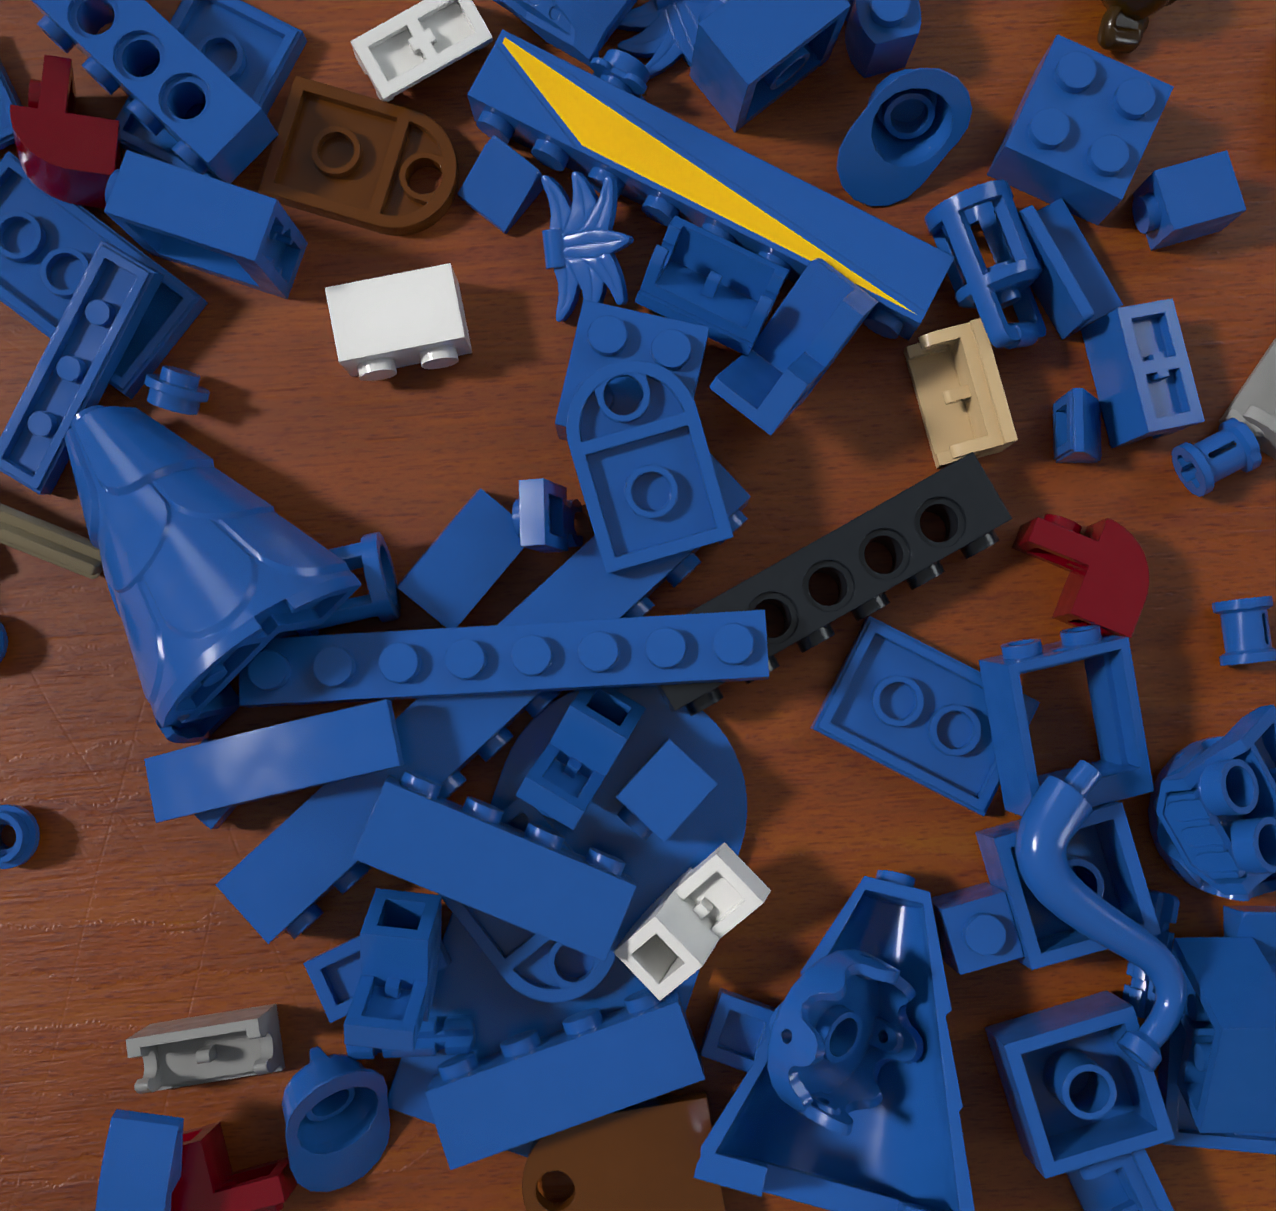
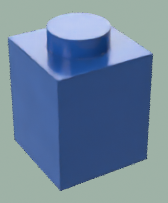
M1227 150L1155 170L1133 193V219L1137 229L1141 233L1146 234L1151 251L1220 232L1247 210Z
M668 738L617 793L615 798L624 805L617 815L643 840L646 841L654 833L665 843L718 783Z
M985 882L931 898L943 961L958 974H966L1024 957L1005 891Z

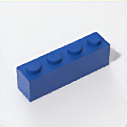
M405 770L401 780L388 775L351 857L352 859L591 957L606 961L637 888L630 875L623 873L626 862L591 847L586 857L562 847L565 841L563 835L532 822L528 823L525 832L500 822L504 811L476 798L467 796L463 806L438 796L442 785L419 774Z
M646 988L627 996L624 999L626 1005L624 1008L601 1015L599 1008L587 1009L562 1021L564 1029L539 1037L537 1030L525 1031L500 1043L502 1051L477 1060L475 1052L472 1051L468 1054L454 1056L439 1064V1073L433 1076L425 1090V1095L450 1170L705 1080L703 1062L678 990H673L659 1001Z

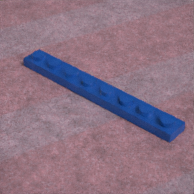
M765 610L273 638L239 672V706L252 708L380 701L385 699L399 700L769 679Z

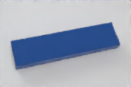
M102 240L100 241L0 437L1 472L39 495H51L69 461L65 435L68 429L71 428L72 419L83 409L98 405L165 275L116 246Z

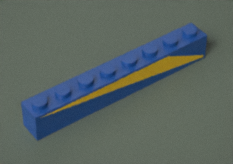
M503 29L467 94L474 121H476L477 127L488 137L491 138L495 135L506 144L509 143L510 139L531 149V154L540 163L553 170L563 171L567 167L573 171L583 173L594 190L601 193L604 178L606 176L615 177L617 180L618 198L622 195L642 205V211L659 224L669 226L676 215L789 269L786 279L794 283L797 282L812 260L822 258L878 301L864 320V324L871 331L883 337L897 339L898 336H901L909 341L921 324L955 258Z

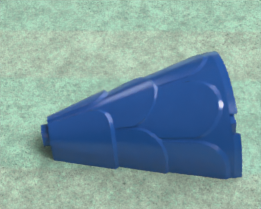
M90 406L74 416L70 424L71 428L68 429L65 435V443L90 542L95 548L100 550L106 582L115 608L122 619L143 692L151 705L158 727L166 739L171 742L182 744L200 742L204 738H209L240 707L239 697L229 683L278 633L321 626L362 584L356 575L349 570L345 561L274 511V506L214 467V460L138 408Z
M877 870L876 878L864 876L801 970L800 975L822 957L835 951L855 949L869 953L900 970L899 976L906 980L916 991V996L907 1003L906 1014L910 1024L918 1031L923 1040L924 1049L920 1059L911 1064L897 1061L885 1063L877 1076L878 1086L883 1094L881 1104L875 1108L859 1109L848 1113L854 1121L850 1135L842 1136L829 1131L802 1115L779 1098L771 1085L767 1068L768 1043L770 1039V1032H768L755 1052L756 1060L703 1142L700 1159L696 1164L693 1178L762 1197V1192L829 1211H975L959 1114L963 1105L946 1015L952 1009L931 895L929 891L914 888L915 878L889 870Z

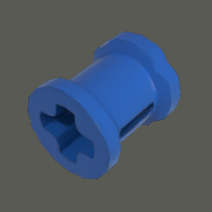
M1233 417L1221 423L1217 433L1195 444L1184 442L1174 447L1171 453L1172 463L1179 479L1192 494L1199 497L1213 491L1215 482L1238 470L1246 473L1260 467L1262 462L1260 446L1253 432L1245 423Z
M1272 596L1212 603L1213 613L1220 615L1225 653L1219 656L1220 666L1276 660V649L1272 648L1267 609L1273 606Z

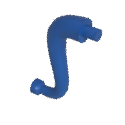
M1079 760L1063 781L1050 775L1046 777L1026 807L1016 833L1015 855L1025 884L1042 905L1079 933L1139 967L1152 981L1155 988V1002L1150 1014L1138 1031H1126L1118 1040L1117 1045L1133 1061L1149 1072H1153L1162 1061L1160 1048L1170 1038L1184 1015L1187 1004V983L1182 968L1169 949L1144 927L1089 888L1075 875L1069 865L1066 853L1067 847L1075 833L1093 812L1090 803L1085 797L1102 778L1101 773L1094 766L1084 760Z

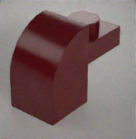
M44 55L42 79H31L29 83L28 107L10 104V118L20 164L32 183L51 197L71 204L105 208V189L108 179L115 170L120 169L122 164L119 120L75 114L77 96L72 59Z
M1045 514L1043 519L1037 517L1021 525L1012 549L1069 571L1052 618L1073 627L1099 625L1101 634L1132 638L1149 589L1147 560L1135 537L1122 525L1109 518L1087 526L1084 535L1080 534L1082 527L1078 523L1053 514Z
M216 1122L183 1131L181 1177L172 1192L171 1211H280L284 1208L283 1203L298 1184L290 1169L289 1157L232 1172L221 1123Z

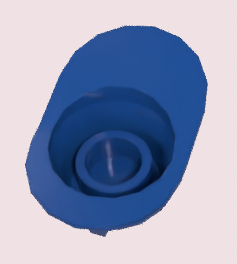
M940 68L904 69L892 73L877 84L869 97L868 106L848 130L838 152L836 169L841 186L854 200L868 206H889L908 198L927 180L948 152L959 142L969 126L972 113L970 96L967 88L959 78Z
M316 1046L309 1050L310 1063L298 1071L286 1085L282 1107L286 1122L285 1135L289 1164L297 1184L309 1191L330 1192L347 1187L360 1179L380 1160L388 1144L390 1134L388 1088L383 1075L378 1072L366 1069L359 1061L348 1057L346 1054L327 1056L321 1048Z

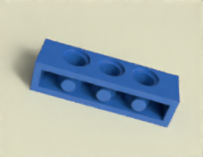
M31 0L44 15L36 23L39 28L66 54L74 47L81 51L88 58L81 66L110 95L118 88L124 91L133 100L126 108L154 136H157L163 129L166 130L178 142L171 150L193 172L204 175L209 170L218 180L231 184L279 135L264 110L145 0ZM113 23L106 32L97 34L104 25ZM159 63L153 73L140 77L146 67ZM198 104H205L204 109L198 116L184 119L190 108Z

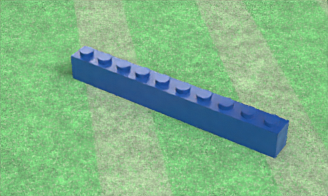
M710 453L732 533L734 534L748 520L741 510L747 506L751 496ZM594 535L498 625L644 617L655 606L648 596L666 580L675 588L702 563L695 555L701 547L606 574ZM727 539L722 540V541H718V543L721 545V544H723ZM561 691L418 698L395 719L404 766L323 785L216 884L217 888L268 944L286 932L295 940L323 915L324 911L317 905L322 898L334 887L342 895L345 894L372 869L370 865L351 857L388 775L401 780L405 770L419 774L442 785L438 796L448 799L467 781L460 771L478 754L485 762L490 760L514 737L507 729L512 722L525 710L532 718H535L561 694Z

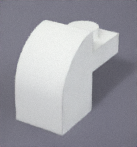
M724 842L694 869L690 867L644 912L613 953L661 1001L705 964L719 939L761 906L771 890Z

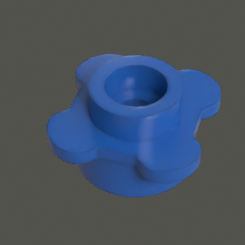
M617 49L607 50L603 59L599 57L592 58L589 64L590 68L594 71L592 75L646 101L642 94L647 89L646 83L650 78V73L642 62L632 55Z

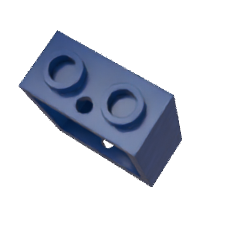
M126 150L120 169L115 170L108 179L105 189L106 207L104 212L151 255L288 300L308 242L277 199Z
M1099 625L1079 626L1060 631L1061 641L1042 645L1041 639L1012 641L1001 645L1002 655L979 660L1003 803L1006 811L1022 816L1046 777L1050 775L1063 781L1073 769V767L1037 776L1020 674L1084 660L1101 759L1089 764L1094 766L1102 775L1100 781L1085 799L1090 803L1091 807L1154 791L1129 637L1101 634Z

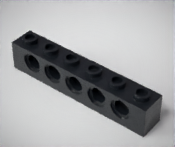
M972 452L687 614L751 611L757 605L765 603L776 606L782 612L785 623L783 631L778 637H767L770 672L780 666L774 654L795 642L802 653L835 635L834 630L829 624L830 622L850 611L856 621L869 616L891 603L885 594V591L906 580L910 589L914 590L944 573L945 570L939 560L958 549L961 550L965 559H968L1000 541L994 529L1008 522L1012 517L975 454ZM923 512L934 513L943 520L946 527V535L943 542L931 541L923 534L920 528V518ZM868 543H880L890 551L892 567L888 574L877 573L867 565L864 552ZM825 573L836 581L839 594L834 605H821L812 598L808 587L812 574ZM748 680L745 683L747 685L755 680ZM725 682L657 685L671 712L685 706L690 716H693L724 698L718 686Z

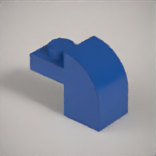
M614 688L580 690L566 711L551 741L526 775L515 796L535 807L544 816L555 819L574 830L646 708Z
M376 888L360 931L361 976L344 1022V1045L414 1052L422 1021H428L435 992L441 945L442 895Z

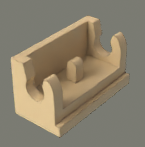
M981 318L918 337L920 343L907 346L904 349V355L936 469L948 466L972 452L976 458L1002 452L1018 440L992 346Z

